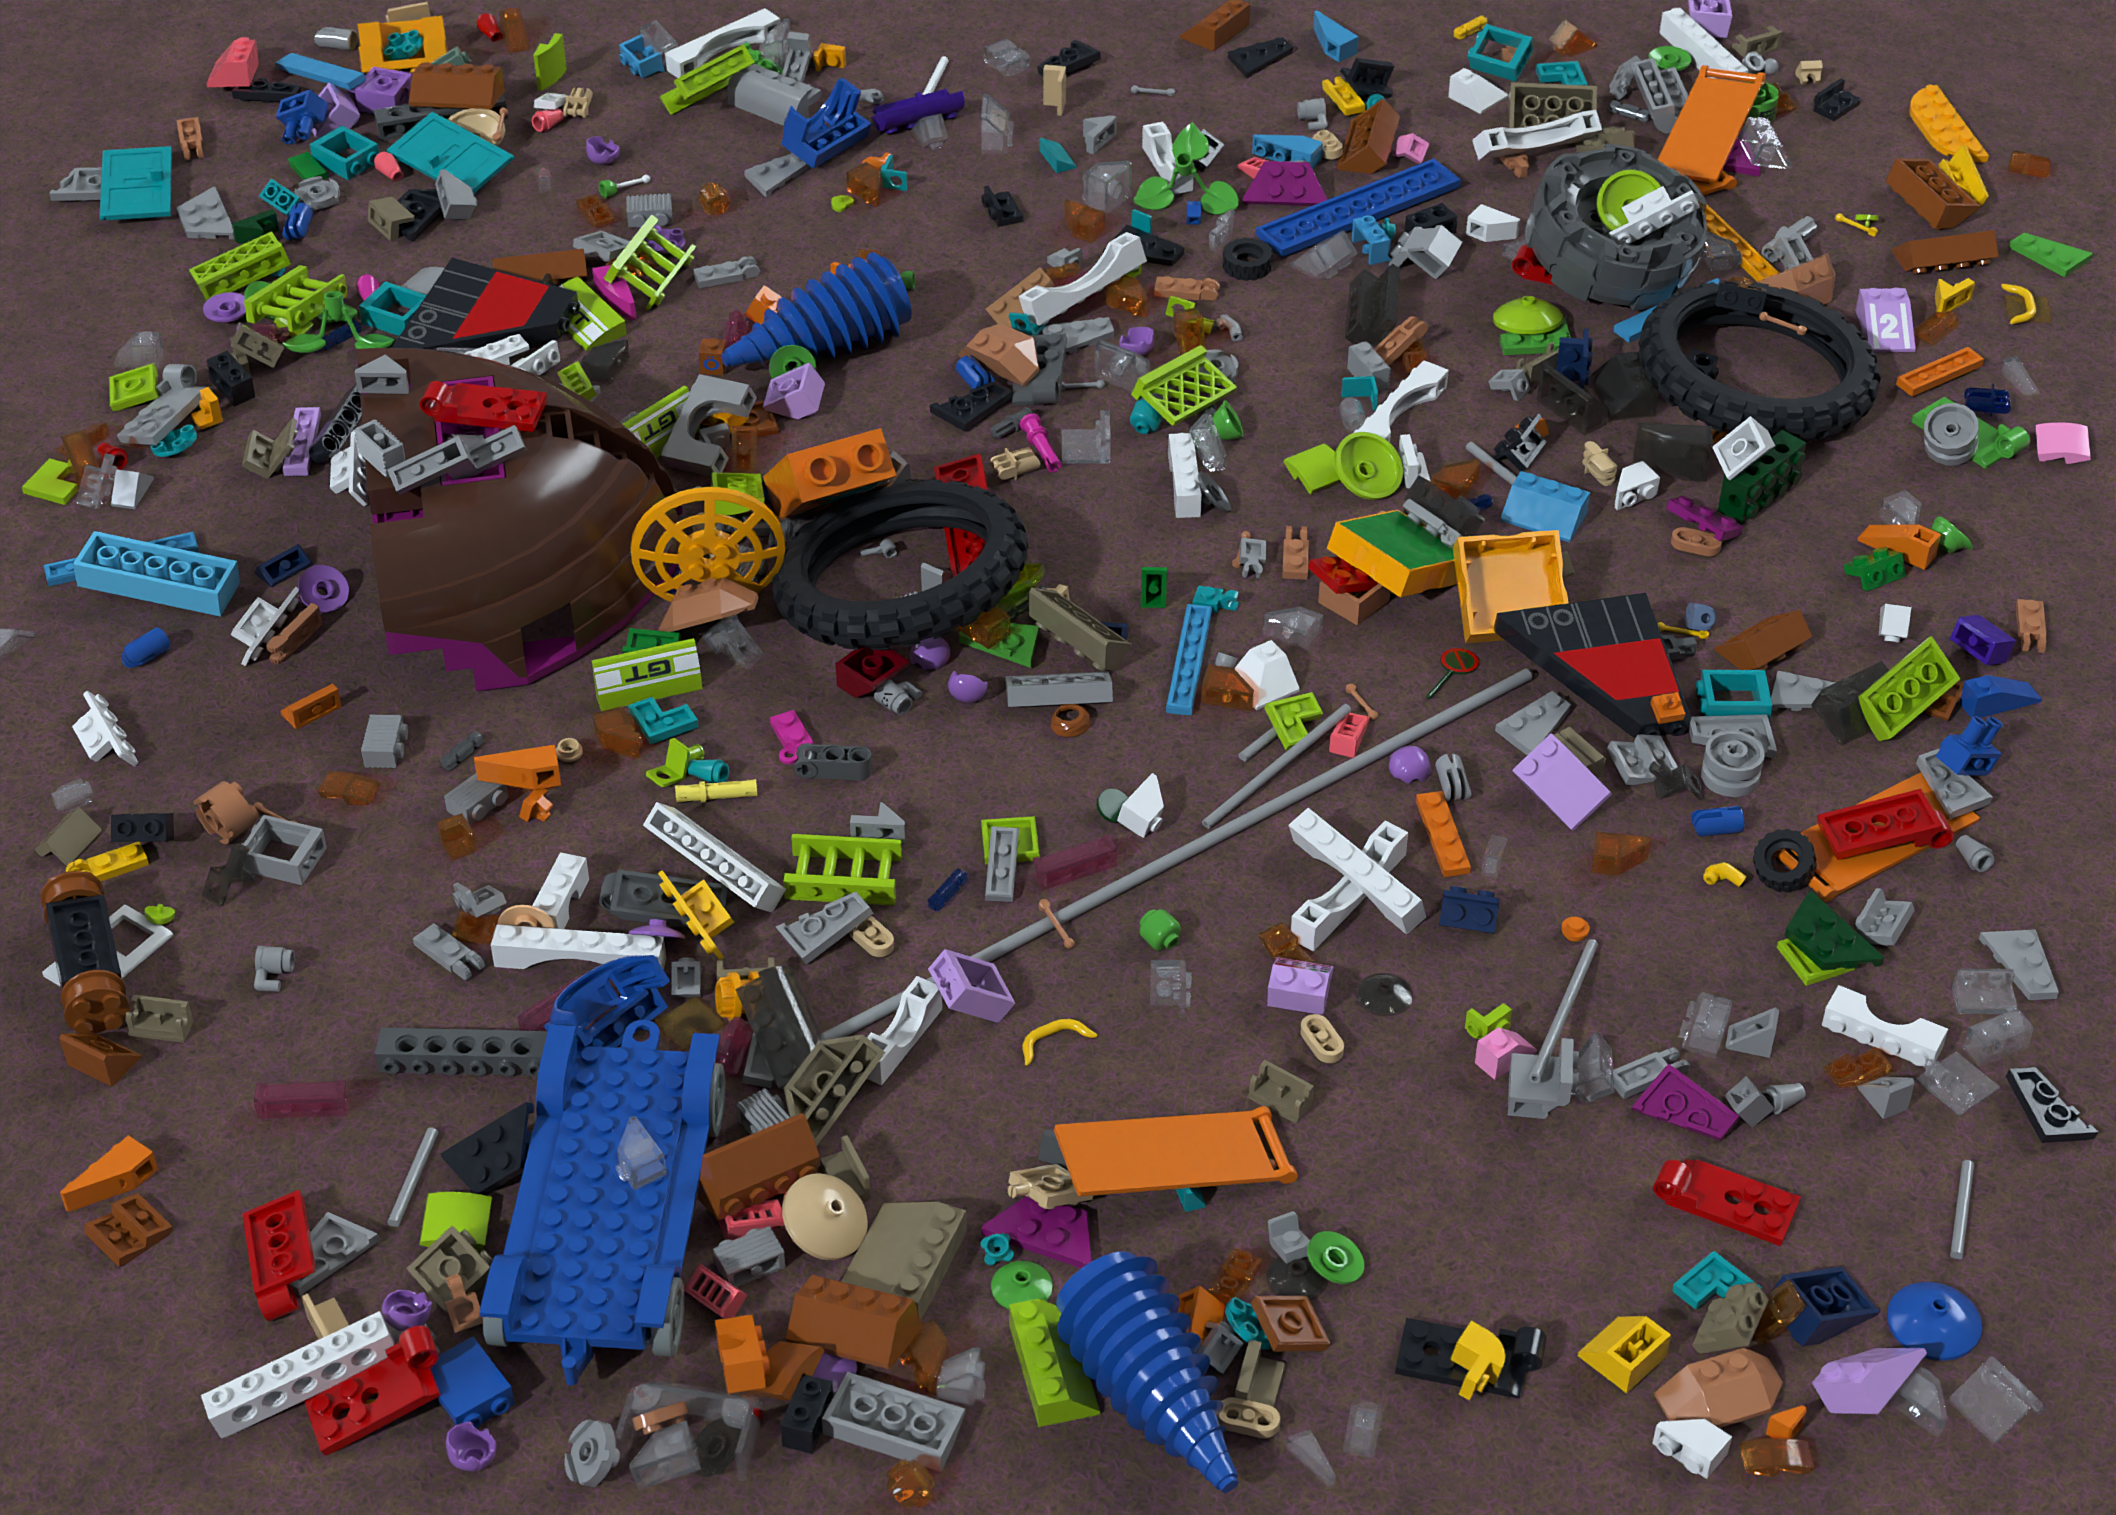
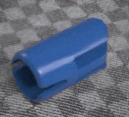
M299 203L297 207L296 204L291 207L282 233L286 240H291L292 237L295 240L302 237L305 238L313 216L312 209L307 204Z
M966 355L958 360L956 372L971 389L995 381L974 356L970 355L968 357Z
M158 627L152 629L125 646L121 659L123 665L128 668L144 665L169 650L171 647L170 640L162 629Z
M1740 806L1695 810L1690 816L1699 837L1743 832L1745 826L1744 814L1740 810Z

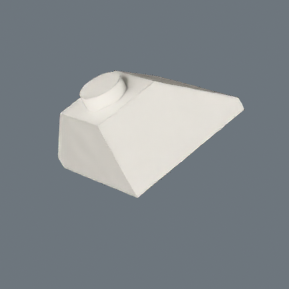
M1463 68L1450 76L1448 97L1480 114L1508 98L1507 93L1468 69Z
M1750 416L1712 448L1726 477L1731 480L1771 450L1775 444L1768 430Z
M1272 640L1251 648L1227 677L1231 685L1256 710L1265 707L1266 703L1284 699L1300 691L1286 654Z

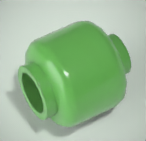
M1153 909L1142 917L1139 933L1154 950L1161 951L1166 948L1170 950L1178 944L1181 926L1166 910Z

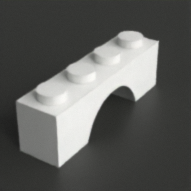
M1164 122L1143 125L1142 148L1159 175L1169 185L1173 176V169L1176 168L1175 158L1172 153L1171 133ZM1177 174L1174 186L1170 189L1173 194L1193 191V174L1189 176Z
M1193 433L1169 434L1168 459L1170 471L1173 473L1176 518L1200 517L1201 490L1198 480Z
M916 976L903 992L898 1011L888 1029L880 1036L872 1032L867 1038L886 1053L867 1077L868 1080L883 1085L941 1012L942 995L936 984Z
M1839 985L1826 1006L1822 1026L1829 1028L1833 1032L1842 1033L1856 1039L1860 1043L1869 1044L1884 1050L1887 1054L1899 1056L1917 1066H1923L1928 1069H1932L1944 1046L1948 1031L1947 1028L1922 1018L1905 1025L1884 1022L1870 1012L1866 1004V996Z

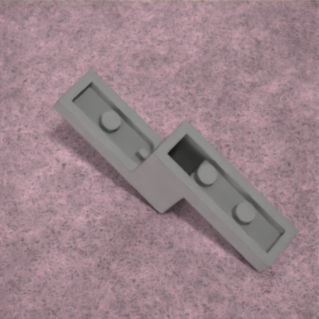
M513 425L469 447L465 445L459 436H456L387 469L396 492L401 495L445 473H448L453 480L470 478L527 449L518 428Z

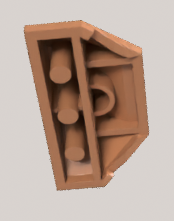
M1827 253L1757 281V283L1769 284V287L1781 289L1782 287L1796 291L1797 295L1805 298L1809 296L1822 302V305L1832 302L1836 274Z
M1001 323L980 330L958 354L961 358L966 355L968 357L970 355L974 356L986 370L1023 387L1040 371L1034 338Z
M709 578L698 585H684L677 590L661 622L659 631L672 632L739 614L743 611L753 610L756 607L759 596L756 592L727 578Z
M1741 1348L1685 1366L1659 1388L1654 1396L1670 1421L1705 1419L1716 1427L1721 1428L1771 1412L1783 1382L1768 1357L1747 1348Z

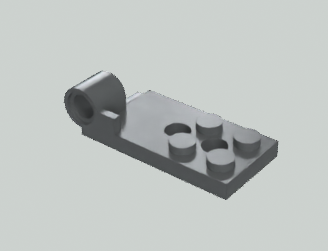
M1029 335L1035 340L1039 368L1044 369L1040 370L1025 387L1014 382L1012 403L1013 405L1060 403L1067 335Z
M618 869L617 873L607 874L603 878L599 904L603 909L610 911V914L616 915L620 919L649 923L650 919L667 921V926L689 928L686 924L690 920L688 915L686 914L682 917L672 903L669 904L663 901L664 899L677 900L674 896L667 897L659 885L663 882L659 875ZM667 876L680 895L700 882L698 880ZM706 882L725 908L728 888L723 884Z

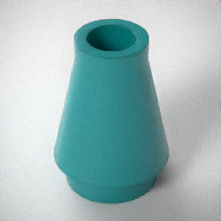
M692 759L687 768L689 775L696 776L708 783L726 782L729 776V766L721 759Z

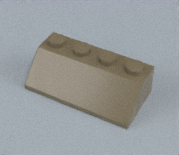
M1033 587L1029 591V616L1037 621L1036 625L1038 627L1055 633L1054 638L1066 645L1069 643L1074 647L1073 651L1083 658L1088 657L1094 661L1092 665L1103 672L1106 670H1118L1132 646L1131 643L1057 591Z

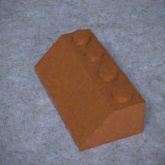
M430 62L421 63L412 73L409 106L492 109L505 91L501 67H493L491 64L473 66L472 64L452 65L451 63H443L441 65H433Z
M1384 98L1351 120L1343 145V155L1339 158L1336 167L1338 170L1372 174L1376 170H1382L1387 165V158L1391 152L1390 148L1395 139L1394 135L1398 128L1400 116Z
M1896 158L1886 179L1892 190L1900 194L1908 205L1917 210L1918 215L1924 217L1930 223L1929 225L1937 230L1954 228L1980 207L1975 200L1930 159Z
M1995 230L1913 240L1892 249L1893 254L1905 271H1913V274L1926 273L1928 268H1934L1935 272L1948 270V266L1955 265L1956 269L1966 268L1970 266L1969 263L1977 262V266L1991 264L1992 259L1999 257Z
M584 249L492 259L493 269L554 286H560V282L569 281L577 276L582 281L587 279Z
M800 1113L702 1156L697 1199L717 1221L724 1219L728 1215L733 1216L753 1205H758L778 1194L787 1192L797 1180L806 1175L817 1174L820 1155L806 1116Z
M811 1275L795 1294L786 1341L819 1346L824 1349L823 1353L890 1370L923 1327L914 1299Z

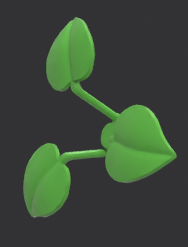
M1193 122L1179 133L1173 143L1172 153L1175 158L1176 168L1173 169L1170 184L1168 185L1167 181L1162 177H1150L1141 184L1133 199L1138 206L1144 209H1165L1174 200V194L1170 189L1174 186L1177 174L1182 176L1193 174L1205 192L1201 198V205L1205 212L1222 215L1235 210L1239 205L1237 194L1229 184L1215 181L1207 189L1197 174L1193 161L1201 160L1206 156L1209 151V143Z
M332 291L324 294L326 309H323V312L318 316L322 322L320 333L317 336L314 334L297 335L287 340L286 343H282V346L289 350L303 353L319 350L326 345V341L323 340L326 323L335 321L348 322L357 340L355 343L356 349L386 348L393 344L395 339L380 334L359 336L351 320L358 315L357 310L344 303L342 292Z

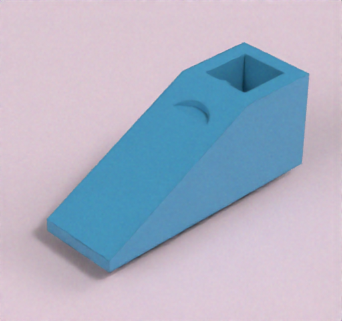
M1314 11L1313 29L1324 53L1337 62L1356 55L1359 37L1319 11Z
M1253 135V154L1274 161L1305 160L1311 164L1312 169L1322 160L1323 142L1306 136Z

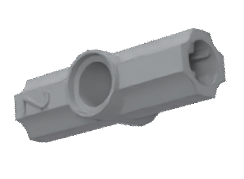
M1807 216L1804 219L1801 218L1789 228L1786 226L1781 227L1776 233L1775 238L1762 247L1761 254L1765 260L1771 263L1780 260L1775 255L1773 247L1780 236L1784 235L1787 238L1799 233L1803 241L1815 234L1817 225L1814 219Z

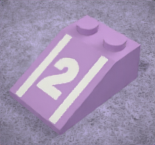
M1906 288L1860 289L1856 314L1863 336L1871 345L1873 351L1915 352L1911 304Z

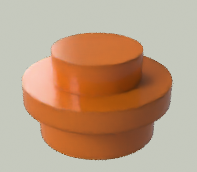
M1569 917L1562 922L1561 926L1564 936L1574 942L1586 938L1590 930L1588 922L1580 917Z

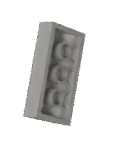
M1108 671L1005 676L1008 707L1113 702L1112 680Z
M847 1372L822 1418V1431L824 1435L941 1472L955 1443L964 1418L965 1409Z

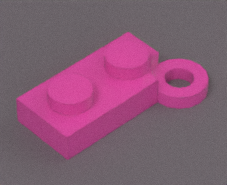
M791 710L769 717L770 725L784 747L779 752V760L784 764H794L798 761L796 752L799 745L803 743L814 744L796 712ZM788 753L794 754L791 758L785 757Z

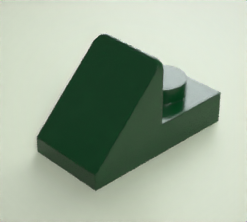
M273 209L231 223L234 240L239 244L248 243L271 231L272 233L280 231L277 215Z

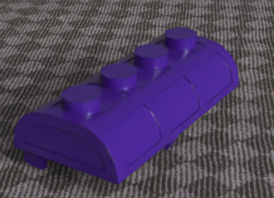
M947 89L924 95L921 92H917L915 97L875 106L872 110L875 115L871 118L879 132L886 130V134L899 131V126L905 125L906 129L919 126V121L925 120L926 124L939 121V116L945 115L946 119L957 117V112L963 110L965 105L963 91L949 94Z

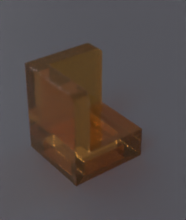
M462 813L436 822L439 840L451 860L477 852L474 832Z

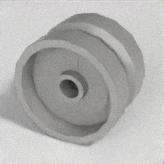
M1948 403L1934 408L1927 415L1924 422L1925 451L1931 459L1947 466H1955L1967 462L1975 455L1978 448L1979 427L1978 419L1971 409L1961 404Z
M1723 731L1711 736L1705 746L1704 760L1701 768V778L1704 784L1713 792L1729 797L1745 796L1755 791L1760 782L1761 769L1764 762V748L1753 736L1740 731Z

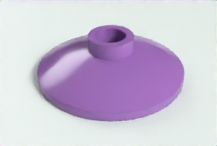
M233 292L215 295L205 302L203 306L204 315L215 322H231L240 319L246 315L245 297L242 294Z
M312 566L304 571L298 582V593L303 603L307 607L311 603L318 605L320 613H330L338 610L345 604L349 595L347 580L341 572L331 566ZM318 589L324 590V591H325V595L319 594V593L317 592V590H318Z
M650 919L649 925L629 931V934L662 936L664 939L685 940V935L666 927L667 921Z

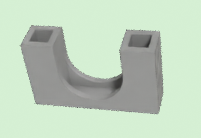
M699 374L696 382L691 387L686 403L682 406L677 422L672 427V433L667 443L663 446L661 456L667 465L671 468L711 477L712 472L722 473L729 459L719 445L695 440L696 430L705 418L716 413H729L748 418L757 398L748 384Z

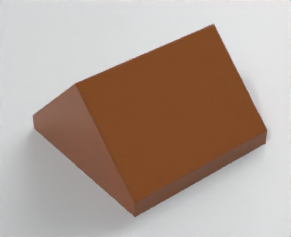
M61 1034L59 1039L68 1066L111 1087L142 1056L99 1034Z

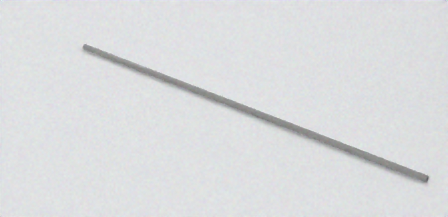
M1528 669L1517 672L1053 913L1060 925L1074 919L1532 680L1531 672ZM1047 916L970 957L991 962L1056 927ZM932 977L926 979L927 981L936 984ZM903 992L802 1043L803 1052L808 1056L818 1041L847 1037L897 1011Z

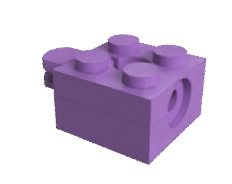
M372 67L365 76V82L352 90L346 89L351 98L357 100L358 111L374 114L373 110L409 104L412 73Z

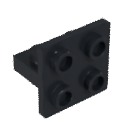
M1355 58L1352 68L1342 67L1340 70L1345 80L1358 95L1380 94L1383 97H1392L1393 92L1387 86L1395 67L1391 62Z
M1539 413L1532 418L1527 416L1519 423L1517 429L1515 426L1511 427L1504 434L1506 439L1501 440L1493 448L1495 453L1492 458L1498 460L1505 455L1520 472L1525 470L1547 442L1534 428L1542 416Z

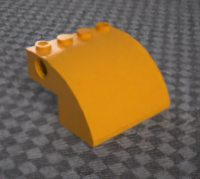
M443 16L423 17L419 20L358 24L361 46L359 47L362 73L364 74L368 73L372 67L396 71L410 69V73H413L419 64L424 62L431 63L447 53ZM411 30H418L423 38V45L414 56L396 61H390L384 56V48L389 42L387 38L390 34H402Z

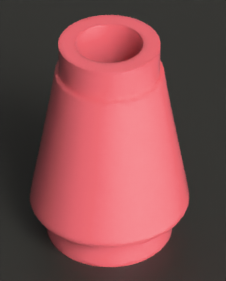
M561 109L538 111L532 117V125L539 132H547L564 120L563 112Z
M381 152L375 157V168L394 182L403 178L404 174L391 153Z

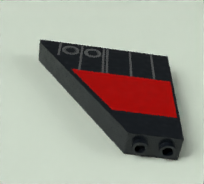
M451 258L392 348H420L464 354L520 334L529 345L559 340L564 331L569 329L573 317L579 313L580 302H578L576 291Z
M1646 593L1497 613L1493 628L1497 635L1634 738L1638 734L1658 736L1671 734L1672 736H1678L1687 732L1692 717ZM1678 692L1686 713L1684 720L1658 724L1650 704L1652 697Z

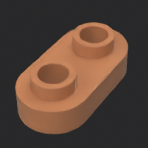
M1686 527L1675 529L1672 532L1671 544L1674 548L1703 556L1719 554L1722 541L1715 539V534Z
M682 1401L632 1418L635 1430L642 1429L644 1435L663 1429L662 1422H665L666 1427L684 1422L683 1415L688 1414L689 1411L686 1402Z

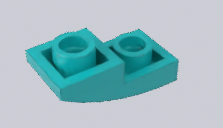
M272 178L259 195L260 198L286 216L289 215L291 207L294 204L297 205L301 200L300 197Z

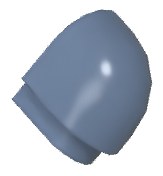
M1697 603L1688 604L1685 613L1686 628L1703 631L1709 630L1715 625L1717 615L1712 607Z

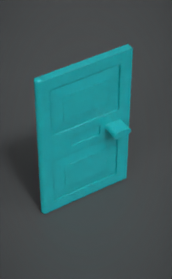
M430 112V114L387 149V153H391L394 158L434 180H437L440 170L448 171L471 187L473 194L515 159L514 155L434 112Z
M171 146L104 150L102 152L99 217L101 221L171 216Z

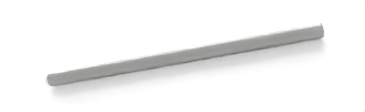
M1347 704L1342 705L1202 821L1203 826L1208 829L1214 826L1351 712L1350 706Z
M1593 939L1587 941L1530 1073L1529 1080L1532 1083H1539L1590 966L1598 947L1597 941Z

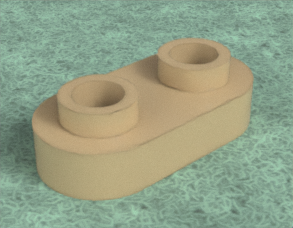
M1321 130L1313 136V139L1323 142V158L1336 159L1343 155L1342 143L1334 134L1327 130Z
M870 916L849 932L850 937L872 956L884 957L889 955L894 949L892 933L873 916Z
M1318 1014L1304 1017L1301 1022L1300 1033L1314 1055L1325 1063L1339 1061L1343 1057L1344 1042L1330 1022L1324 1016Z
M1234 1397L1222 1400L1223 1409L1217 1416L1219 1425L1225 1426L1227 1431L1258 1438H1270L1278 1432L1280 1415L1274 1407ZM1228 1416H1236L1237 1419H1231ZM1264 1422V1423H1267L1268 1425L1263 1426V1425H1259V1423Z

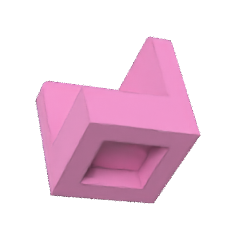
M1413 133L1400 136L1392 156L1396 158L1405 156L1415 163H1422L1429 143Z

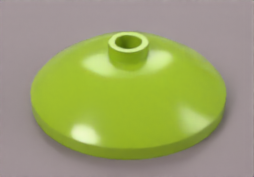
M1624 170L1613 174L1603 183L1597 196V211L1601 221L1611 231L1629 223L1621 207L1660 188V184L1649 174L1638 170Z
M1524 296L1501 305L1493 314V322L1498 328L1507 332L1539 334L1558 328L1563 322V314L1555 305L1533 296Z
M1370 432L1352 433L1340 442L1335 451L1334 465L1337 475L1344 486L1355 495L1368 500H1380L1393 494L1400 486L1403 478L1401 458L1396 449L1383 437Z

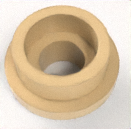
M566 738L558 743L556 754L557 758L563 762H573L582 756L583 750L576 739Z

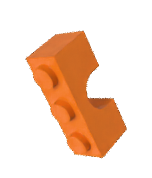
M752 1314L715 1320L718 1350L721 1363H723L728 1394L766 1388L765 1375H770L768 1355H766L761 1325L755 1326Z

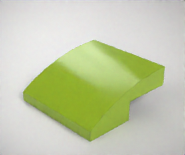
M554 33L549 44H539L533 55L538 91H543L553 85L567 70L563 34Z
M1321 444L1286 458L1283 461L1295 480L1300 479L1310 495L1341 482L1334 465L1335 451L1326 444Z
M465 1192L429 1193L419 1245L430 1247L445 1231L453 1226L459 1232L466 1229L477 1241L473 1247L477 1251H482L486 1241L492 1197Z

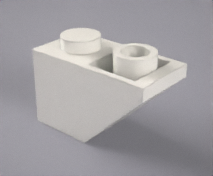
M1481 204L1468 216L1466 235L1485 242L1516 239L1519 234L1520 219Z
M1643 461L1623 468L1614 508L1619 510L1630 507L1635 503L1656 496L1660 477Z
M1705 1419L1666 1421L1657 1424L1652 1444L1657 1446L1658 1450L1664 1455L1672 1456L1683 1463L1690 1472L1700 1474L1707 1479L1728 1455L1732 1436Z

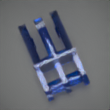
M1992 384L1991 389L1969 387L1964 391L1965 406L1972 411L1989 412L1991 417L1992 413L2006 414L2011 410L2009 392L2007 390L1995 389L1994 384Z

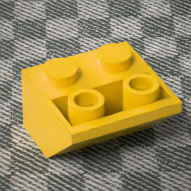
M1647 1316L1617 1317L1578 1352V1357L1625 1393H1628L1667 1357L1671 1334Z

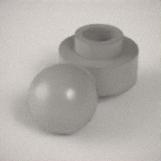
M1755 52L1748 53L1741 62L1749 70L1748 73L1757 74L1761 70L1767 74H1775L1779 69V64L1775 59L1769 58L1764 61Z

